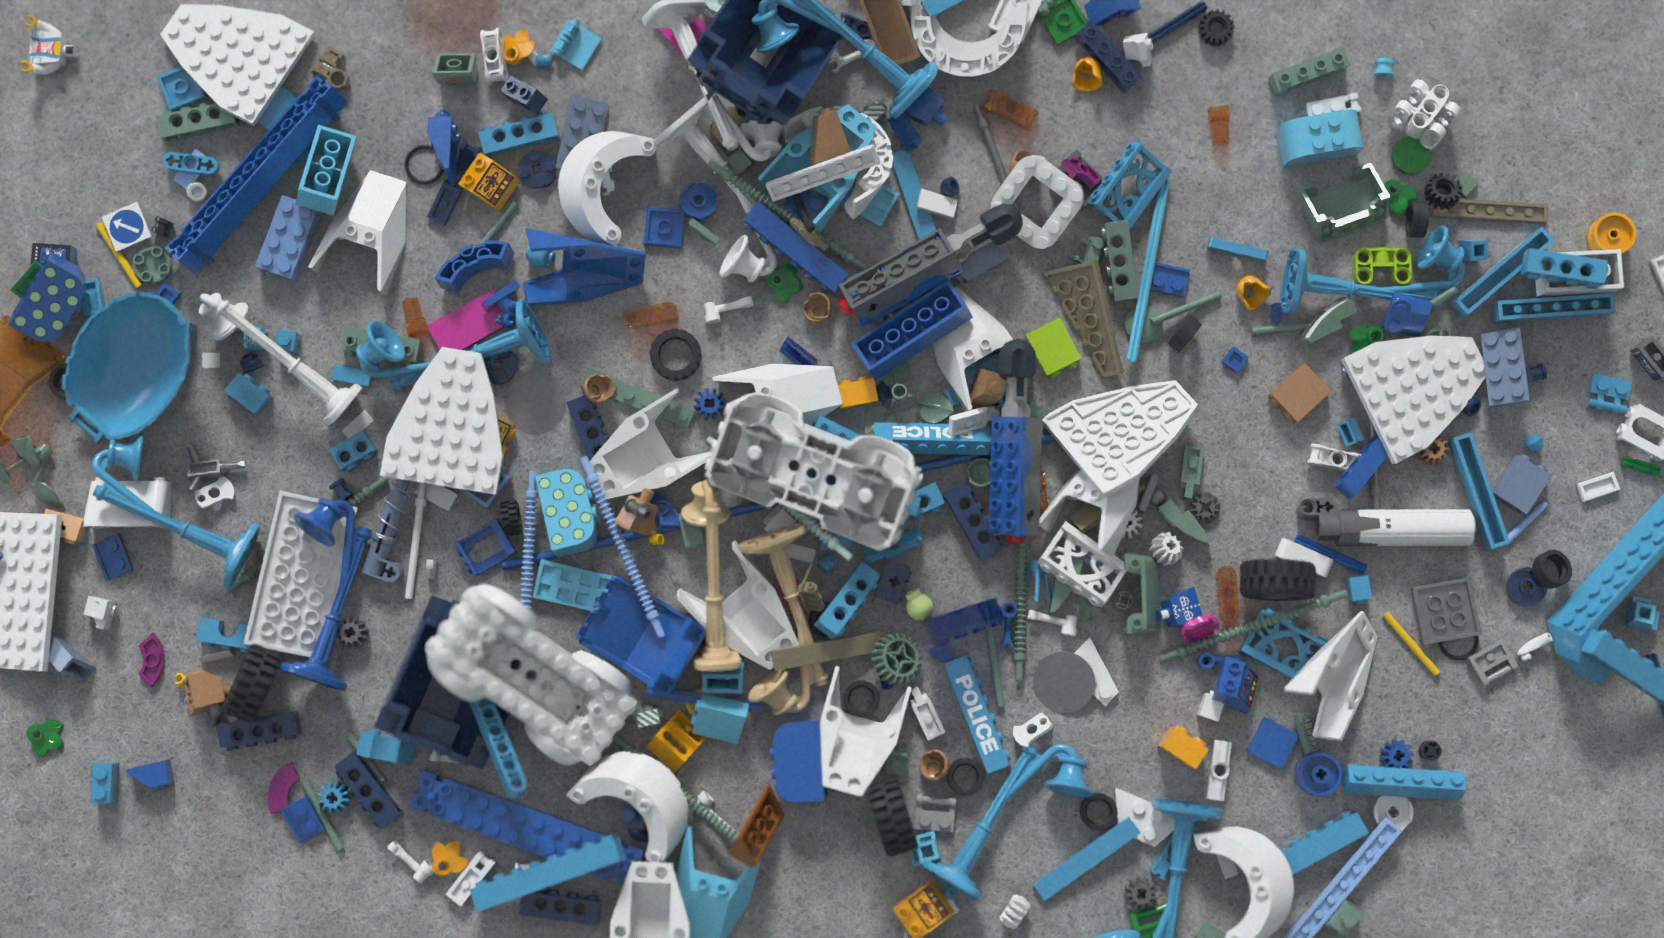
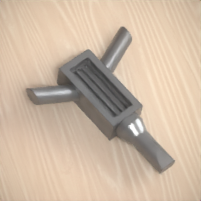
M192 446L187 447L193 461L192 463H187V477L192 482L187 492H195L201 480L221 478L223 473L230 470L246 468V461L227 463L222 462L220 458L201 461L195 448Z

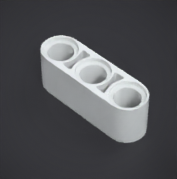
M1285 538L1281 539L1274 555L1278 559L1311 562L1316 567V576L1324 579L1327 578L1334 562L1331 558Z

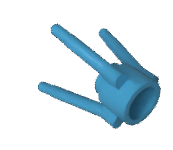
M1030 560V566L1026 567L1027 573L1025 576L1027 578L1025 581L1028 583L1030 573L1032 577H1035V603H1038L1039 583L1040 577H1043V575L1047 598L1051 602L1048 572L1040 567L1037 563L1038 560Z

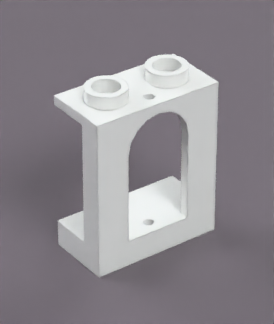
M1641 404L1629 407L1625 414L1627 418L1624 424L1622 423L1616 431L1618 434L1616 440H1623L1650 454V458L1656 462L1664 460V432L1657 445L1635 434L1632 428L1635 419L1641 417L1664 428V417Z

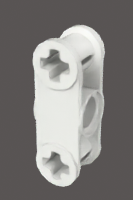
M500 27L487 32L481 30L480 38L483 48L486 82L488 85L497 81L506 82L509 76L504 56L503 31ZM497 52V57L492 60V55Z
M1311 444L1312 450L1307 463L1345 472L1358 455L1361 456V454L1328 448L1320 444ZM1333 455L1339 457L1340 462L1338 465L1333 462Z

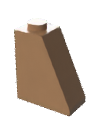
M823 108L818 111L819 114L813 116L810 166L850 152L836 109Z
M979 366L969 392L971 405L985 407L1001 400L1007 380L996 371Z

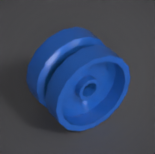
M1310 752L1304 754L1297 761L1294 768V777L1297 785L1303 791L1315 796H1326L1333 793L1339 787L1342 781V769L1339 762L1333 756L1322 752ZM1320 772V775L1316 777L1315 773Z

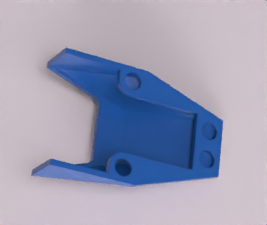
M526 228L531 252L563 250L562 268L559 271L523 282L529 306L586 302L643 284L646 258L644 252L588 239Z

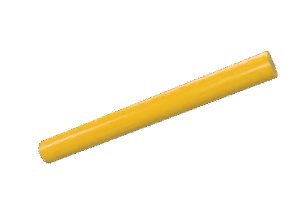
M103 222L96 224V228L135 288L139 289L142 287L143 284L134 273L121 250L116 252Z
M1387 612L1383 618L1434 676L1439 674L1440 670L1394 617Z

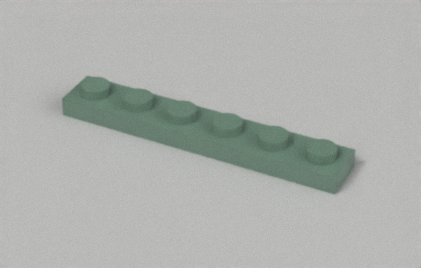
M588 368L581 386L583 387L585 380L591 375L605 374ZM610 377L615 384V392L611 397L612 399L641 410L661 398L658 395ZM671 401L658 417L688 429L695 410Z

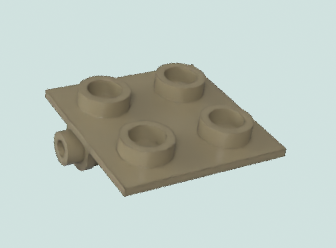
M814 561L807 568L804 580L798 587V594L807 615H810L812 610L821 612L825 607L820 595L823 582Z

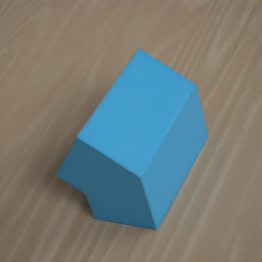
M1356 417L1337 424L1346 446L1364 440Z

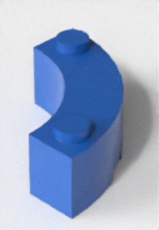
M485 241L483 244L469 245L459 250L456 256L451 260L448 259L442 265L435 276V280L442 289L459 293L461 287L469 278L483 270L492 268L508 269L514 251L508 242Z

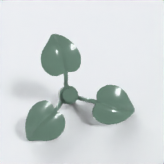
M905 361L880 378V380L884 381L885 385H894L892 388L894 398L892 399L889 411L885 406L877 405L867 412L865 417V434L873 436L874 422L898 423L897 417L891 413L896 402H904L907 398L922 406L920 408V415L928 423L943 421L953 414L954 409L951 402L941 393L927 392L923 396V402L909 394L906 386L899 384V382H905L911 373L910 365Z
M30 436L14 439L12 447L23 459L9 467H5L4 463L0 460V480L8 481L11 478L8 471L25 461L35 466L41 465L34 479L35 484L31 486L32 491L43 503L53 507H62L64 504L60 502L53 489L49 485L39 482L40 475L47 465L46 460L53 454L51 448L44 443H40L34 448Z

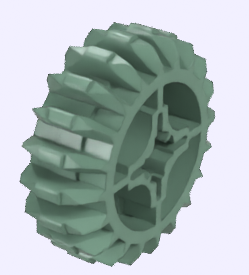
M898 632L886 634L878 640V643H875L874 647L876 649L871 652L875 657L871 661L876 663L873 666V669H878L876 675H883L882 681L888 680V684L891 685L894 683L895 685L907 684L909 680H914L915 675L919 674L918 668L922 664L918 661L923 657L918 656L921 649L915 648L917 642L911 643L912 637H906L903 633L898 634ZM891 644H895V647L892 649V651L887 652L888 647ZM902 666H907L904 673L899 674V670L902 668Z

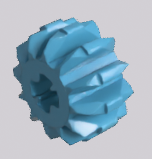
M330 781L327 782V787L321 786V790L324 793H318L317 796L322 797L318 804H325L322 807L323 811L329 808V814H333L334 811L339 814L342 811L341 808H348L345 802H351V799L346 798V795L351 793L349 791L344 792L347 787L346 784L340 786V781H335L333 785ZM335 794L338 800L334 801L331 795Z

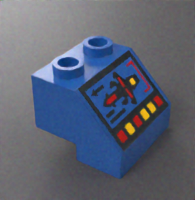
M1227 656L1220 665L1212 699L1228 704L1232 710L1248 714L1251 710L1259 675L1247 663Z

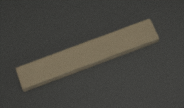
M1459 199L1457 204L1448 210L1446 207H1444V210H1440V206L1436 209L1434 208L1435 204L1431 206V217L1536 224L1548 223V204Z
M881 630L771 650L773 669L777 671L869 654L876 649L874 645L879 642L878 640L881 637L885 636V631Z

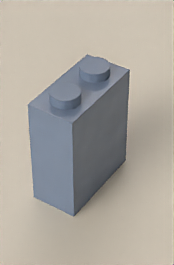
M1524 454L1513 456L1492 489L1495 499L1521 516L1528 514L1552 475L1547 473L1548 470L1541 465L1536 466Z

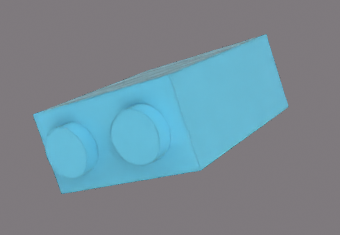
M703 693L701 700L697 699L694 711H697V714H692L690 722L691 725H694L692 733L738 744L749 704Z

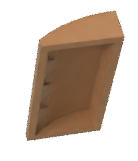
M859 0L876 47L880 52L897 65L921 57L901 0Z

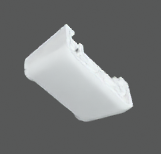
M96 477L95 481H91L84 515V527L93 529L110 527L165 528L107 501H97L96 497L92 495L97 485H104V481L99 477ZM154 477L153 481H118L154 510L171 518V482L165 481L163 477Z

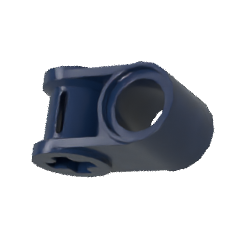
M841 12L840 20L863 40L871 38L872 33L867 21ZM862 28L868 30V32L864 35L858 33V31Z

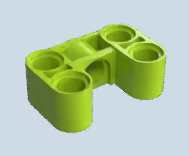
M1362 248L1352 256V280L1356 284H1369L1373 279V268L1387 267V269H1390V280L1394 286L1405 285L1412 278L1411 253L1406 248ZM1359 254H1362V255L1365 256V258H1366V262H1365V263H1362V262L1359 261V259H1358V255H1359ZM1397 254H1401L1404 257V262L1397 260ZM1359 273H1363L1366 276V282L1359 279ZM1398 273L1404 275V281H1400L1397 278Z

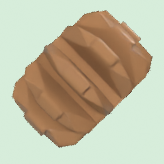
M1438 435L1417 456L1418 459L1424 457L1423 464L1429 462L1430 466H1434L1435 463L1442 464V459L1448 458L1444 452L1450 451V448L1444 447L1448 441L1441 442L1442 435ZM1432 446V448L1436 449V452L1429 450V447Z

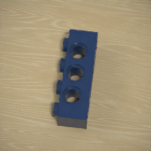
M1092 20L1074 36L1085 51L1099 62L1101 69L1124 94L1142 78Z
M584 395L566 403L585 454L590 461L595 456L596 449L602 447L607 442L609 435L608 433L604 434L602 427L605 425L601 415L597 416L596 414L597 403L591 402ZM584 412H591L592 417L589 421L582 420ZM594 429L597 430L598 437L596 439H589V432Z
M963 482L945 492L943 496L979 560L982 562L1002 551L1001 546L1003 543L998 535L994 536V534L989 533V519L983 517L982 512L984 510L979 501L975 503L972 497L974 492L970 485L966 486ZM963 499L968 500L970 503V507L967 510H963L959 506V502ZM972 516H976L979 519V525L976 527L969 524V518ZM986 533L989 536L988 543H981L978 539L979 534Z
M298 711L257 717L251 723L240 720L217 725L220 748L226 747L227 751L239 749L238 745L246 744V748L258 746V742L264 740L265 744L275 743L277 738L284 737L285 741L297 739L296 735L302 734ZM278 722L281 723L283 726V730L281 733H278L275 730V726ZM258 726H261L264 730L261 737L256 734ZM239 729L244 732L242 740L237 738V731Z
M352 752L334 766L337 770L335 773L340 780H345L348 784L347 789L351 795H356L360 800V807L365 812L368 811L370 813L372 823L377 828H385L401 816L403 812L361 757L356 755L357 752ZM354 770H357L360 773V778L358 781H355L352 778V772ZM365 786L371 788L372 793L370 796H366L363 793ZM377 801H380L383 804V810L381 812H378L375 809V804Z
M548 889L547 892L539 890L522 896L519 915L597 926L600 922L603 900H599L596 895H587L584 898L578 897L579 893L567 892V895L559 894L558 890ZM538 898L546 900L547 905L545 908L538 906ZM559 900L566 903V909L563 911L559 910L556 906ZM577 903L585 905V913L577 912Z

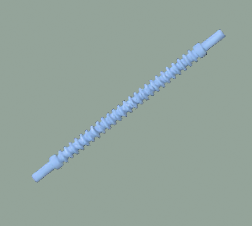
M582 457L580 461L587 475L586 480L588 484H591L590 488H593L592 493L596 495L594 498L598 499L597 504H600L601 514L605 515L603 519L607 520L608 530L611 529L610 534L614 536L612 539L616 540L615 545H618L617 550H620L619 555L623 556L621 560L625 561L626 571L629 570L628 575L632 577L630 580L634 581L633 586H636L637 596L641 597L639 601L643 602L644 611H647L646 617L651 621L658 638H660L665 633L658 619L659 614L657 610H654L655 605L651 604L653 600H650L651 596L647 595L648 590H645L646 585L642 583L644 580L640 579L642 575L638 574L639 569H636L635 559L631 558L633 555L629 554L628 544L624 542L626 539L622 538L624 534L620 533L621 528L619 529V525L614 523L616 518L613 516L615 514L611 513L612 508H609L608 498L604 497L606 493L602 492L603 487H600L599 477L597 473H594L588 457Z
M529 471L528 490L526 491L528 500L525 501L527 503V506H525L527 508V511H525L527 517H524L527 520L524 523L526 525V528H524L526 533L523 534L526 538L523 539L525 541L523 545L525 547V550H523L525 555L522 556L524 558V561H522L524 572L521 574L524 577L521 578L523 580V583H521L523 589L520 591L523 594L520 595L522 597L520 602L529 609L532 608L529 604L532 603L530 592L533 591L530 587L533 586L531 584L533 580L531 578V575H533L531 570L534 569L532 567V564H534L532 553L535 552L533 550V547H535L533 545V542H535L533 536H536L533 532L536 530L534 528V525H536L534 520L537 519L534 517V514H537L535 512L537 508L535 506V503H537L535 498L538 497L535 478L537 471Z

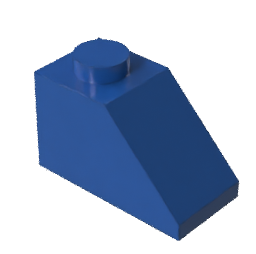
M170 760L126 769L127 774L149 788L157 787V790L169 788V784L175 783Z

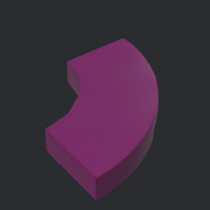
M1067 158L1061 162L1071 179H1080L1090 189L1102 181V178L1088 164L1080 163V160L1077 158Z
M152 632L139 645L144 661L138 674L150 687H154L159 681L165 665V653L158 636Z
M292 761L280 768L270 783L268 806L271 814L280 811L281 808L290 804V789L294 783L300 780Z

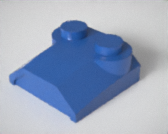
M1394 291L1382 320L1381 328H1384L1390 334L1402 333L1418 337L1422 333L1429 317L1432 302Z

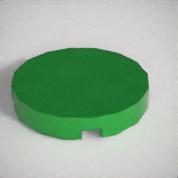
M1411 136L1399 140L1393 147L1391 154L1392 162H1394L1397 170L1410 175L1417 174L1425 169L1431 157L1430 149L1425 148L1420 143V139H1415Z

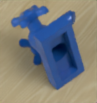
M516 280L486 298L481 305L485 311L498 305L504 316L498 315L495 322L508 329H512L515 322L510 320L516 316V301H513L510 296L515 294L520 288Z

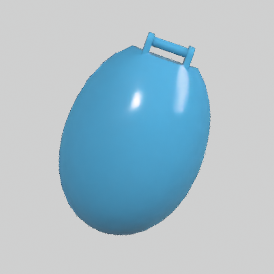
M135 292L124 294L108 301V304L99 308L86 321L74 340L72 352L65 362L67 363L66 373L63 375L62 389L65 390L67 404L74 408L68 420L71 423L75 422L98 445L105 438L108 440L122 439L140 432L158 419L169 407L185 380L191 353L190 335L186 322L172 303L152 293ZM82 415L83 417H85L91 424H93L99 430V432H97L93 427H91L80 416Z

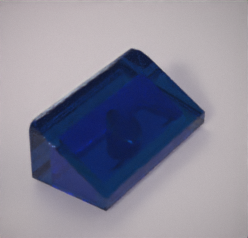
M790 337L785 339L779 350L795 365H817V359Z

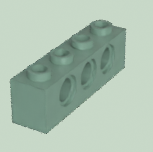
M1344 47L1272 73L1268 80L1274 95L1278 96L1345 71L1349 67L1350 62Z
M202 103L199 107L195 108L183 107L177 112L164 111L161 113L162 115L156 116L159 136L164 142L240 126L237 117L223 111L216 103ZM220 112V116L217 119H213L214 113ZM201 116L200 122L194 123L195 118ZM182 120V125L176 127V122Z
M1128 219L1106 222L1105 227L1101 229L1103 239H1107L1108 247H1104L1105 259L1109 258L1110 266H1106L1108 278L1112 277L1113 285H1109L1110 297L1114 296L1115 301L1138 298ZM1119 236L1123 241L1120 246H1114L1111 240ZM1116 256H1123L1125 262L1122 265H1116L1114 263ZM1119 275L1127 277L1125 284L1117 283L1116 279Z

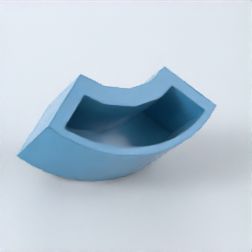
M370 729L369 732L361 731L356 755L411 765L415 743L412 745L392 736L382 735L380 730Z

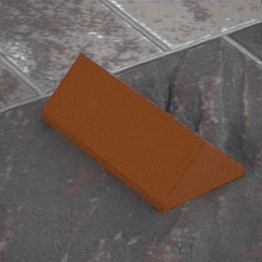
M766 785L728 852L729 856L750 868L757 866L784 817V813L770 785Z

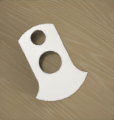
M223 476L218 481L196 490L194 495L197 506L205 509L226 499L233 501L235 492L232 483ZM218 489L220 495L217 498H212L209 496L210 490ZM200 497H201L202 499H205V501L200 502V501H199V500H200Z
M1040 713L1025 724L1014 726L1013 735L1020 746L1030 749V744L1046 732H1049V730L1051 731L1053 724L1046 715ZM1031 726H1037V731L1034 734H1028V729Z

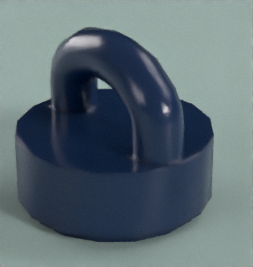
M954 177L945 178L941 182V194L952 197L959 193V184Z
M1472 396L1468 400L1467 405L1462 409V412L1467 416H1474L1481 408V401Z

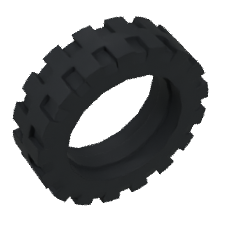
M676 328L665 330L652 342L650 350L651 363L656 372L665 379L674 381L687 379L700 366L702 358L701 348L691 333ZM673 339L686 342L692 352L689 364L684 369L678 371L666 368L660 359L662 346Z

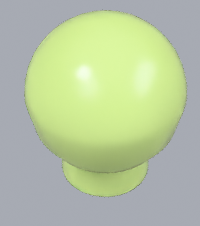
M919 588L912 589L905 594L908 600L906 608L910 617L915 620H924L932 614L933 602L927 595L921 594Z

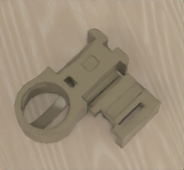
M328 46L322 56L323 60L317 58L314 62L316 66L311 67L310 73L313 75L317 73L326 78L325 82L338 90L347 88L350 83L349 75L343 70L336 68L339 58L345 59L346 56ZM342 73L345 76V80L336 75ZM334 79L342 83V85L336 86Z

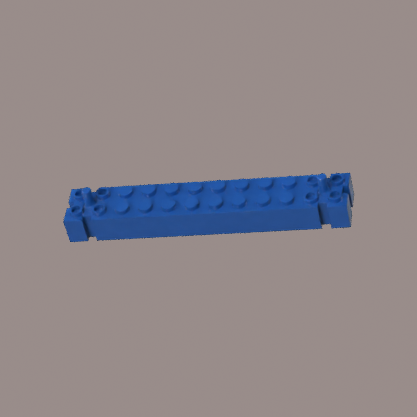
M319 76L314 78L307 86L309 89L304 94L301 93L181 229L182 233L177 238L174 237L165 249L192 273L196 274L197 271L201 270L205 262L209 265L213 264L214 259L211 256L217 252L218 247L223 242L228 240L232 231L242 224L247 214L255 209L256 204L261 198L268 194L269 189L279 182L283 173L293 166L297 157L306 151L307 146L314 140L318 125L327 126L332 119L334 121L340 119V115L337 112L343 109L348 100Z
M427 769L422 770L417 785L421 786L420 791L413 793L408 807L422 813L427 812L429 809L432 811L430 816L546 858L555 854L561 857L565 855L564 851L576 848L577 851L583 849L582 845L594 841V844L601 842L600 838L608 836L449 777L440 780L441 774ZM630 844L628 847L622 846L626 856L625 860L589 873L606 880L610 879L611 876L616 877L615 883L624 886L632 862H641L645 848Z

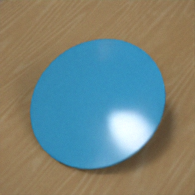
M280 87L258 122L270 130L296 100V97L289 90Z

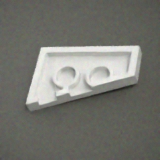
M1089 637L1074 654L1081 656L1091 666L1095 675V691L1093 695L1106 706L1119 691Z

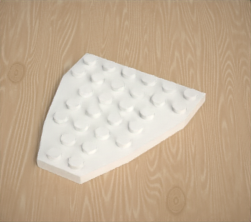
M181 4L160 35L183 69L223 111L255 126L314 38L315 33L279 14L221 5Z
M1424 336L1375 342L1341 359L1392 464H1396L1427 448L1467 405L1468 400L1472 398L1486 377L1484 360L1472 337Z
M442 347L415 383L387 435L380 476L497 495L503 462V450L495 397L481 353Z
M1176 380L1130 386L1073 400L1049 413L1042 419V424L1105 498L1138 480L1179 437L1198 410V404Z

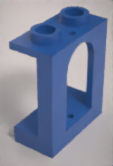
M497 518L489 521L488 525L464 539L455 541L457 544L455 549L458 555L465 558L467 562L465 564L466 569L475 576L480 575L517 553L509 537H506L505 531ZM495 532L504 549L482 562L472 561L469 556L470 548Z

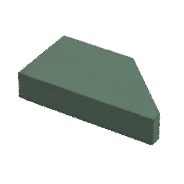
M692 218L688 222L689 228L704 239L711 241L713 244H717L720 241L718 236Z

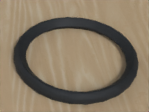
M419 145L407 154L405 171L412 181L419 184H430L441 177L443 173L442 167H440L438 174L430 180H419L409 171V159L414 152L420 149H430L433 151L430 145Z
M1474 636L1475 642L1472 650L1463 656L1451 655L1445 650L1442 642H1438V645L1445 656L1454 660H1464L1475 653L1479 644V637Z

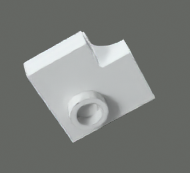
M1148 33L1125 36L1123 40L1125 58L1127 60H1138L1143 67L1151 66L1153 43L1152 39H1148Z
M88 596L83 615L91 616L96 622V628L110 630L112 618L117 614V602Z

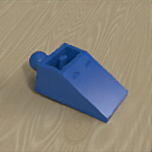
M440 110L437 112L436 117H428L427 134L451 186H455L457 145H460V133H457V124L453 123L451 114L447 110Z

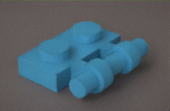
M1592 374L1588 393L1595 394L1596 397L1595 399L1588 398L1587 406H1592L1597 410H1611V413L1618 414L1620 412L1626 414L1628 406L1621 405L1620 402L1621 400H1629L1632 381ZM1603 397L1613 398L1612 403L1605 402Z

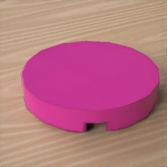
M1200 616L1184 624L1180 629V633L1187 642H1189V639L1195 642L1198 639L1201 641L1203 637L1206 639L1214 634L1215 629H1219V622L1215 616Z

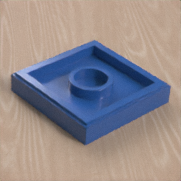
M647 207L644 245L682 248L685 215L681 209Z
M1263 717L1246 752L1283 770L1299 734Z

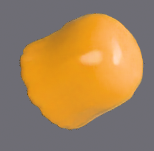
M1092 57L1078 60L1074 67L1072 86L1081 92H1091L1101 88L1103 81L1099 62ZM1081 73L1094 75H1092L1089 79H1085L1081 76Z
M1255 276L1242 278L1236 287L1237 296L1244 303L1248 311H1253L1260 307L1272 291L1271 287L1265 285ZM1253 287L1254 294L1251 297L1244 296V293Z

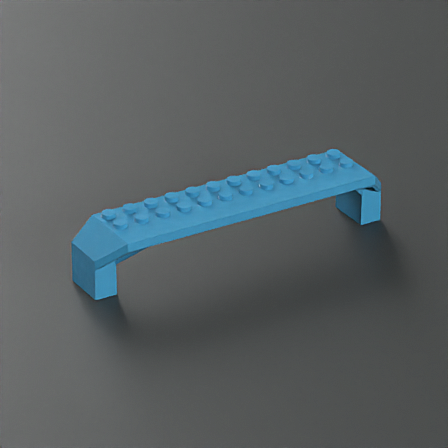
M1664 493L1547 620L1556 654L1576 676L1598 686L1612 671L1582 652L1581 648L1591 630L1598 631V626L1664 555Z

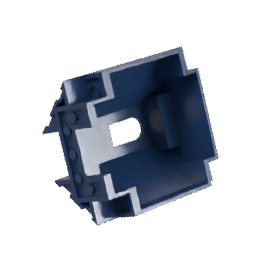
M726 0L703 33L698 44L688 57L687 62L696 70L695 77L700 86L705 87L708 100L716 92L747 113L742 123H748L751 120L757 121L758 124L770 125L772 122H778L780 125L787 126L843 37L779 4L777 5V15L788 24H798L799 31L791 40L778 48L767 67H764L750 57L761 39L760 30L757 25L752 24V18L759 13L758 8L762 0Z
M431 595L373 728L389 733L394 738L412 745L415 743L443 754L450 760L460 764L471 765L483 770L490 753L470 703L451 692L435 677L429 667L427 652L425 651L427 649V642L430 638H435L441 623L449 619L452 608L456 604L459 605L460 601L453 599L450 602ZM513 659L510 662V668L513 670H517L521 666L519 659ZM531 670L527 671L526 679L528 678V675ZM494 702L502 724L506 729L512 713ZM484 715V718L491 719L490 716ZM495 732L490 733L493 736H499Z

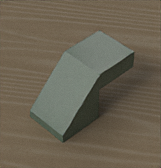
M683 507L677 508L686 550L704 546L702 528L684 521L681 516Z

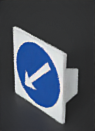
M138 202L102 217L116 252L152 237Z

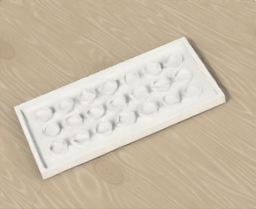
M279 491L244 644H258L272 650L306 657L311 656L326 619L325 615H329L339 589L346 529V518L337 519L332 529L335 545L326 546L310 537L296 524L293 515L298 512L306 514L313 511L318 506L319 499ZM353 507L356 516L357 507Z
M0 512V552L4 555V558L0 560V668L48 672L62 515Z

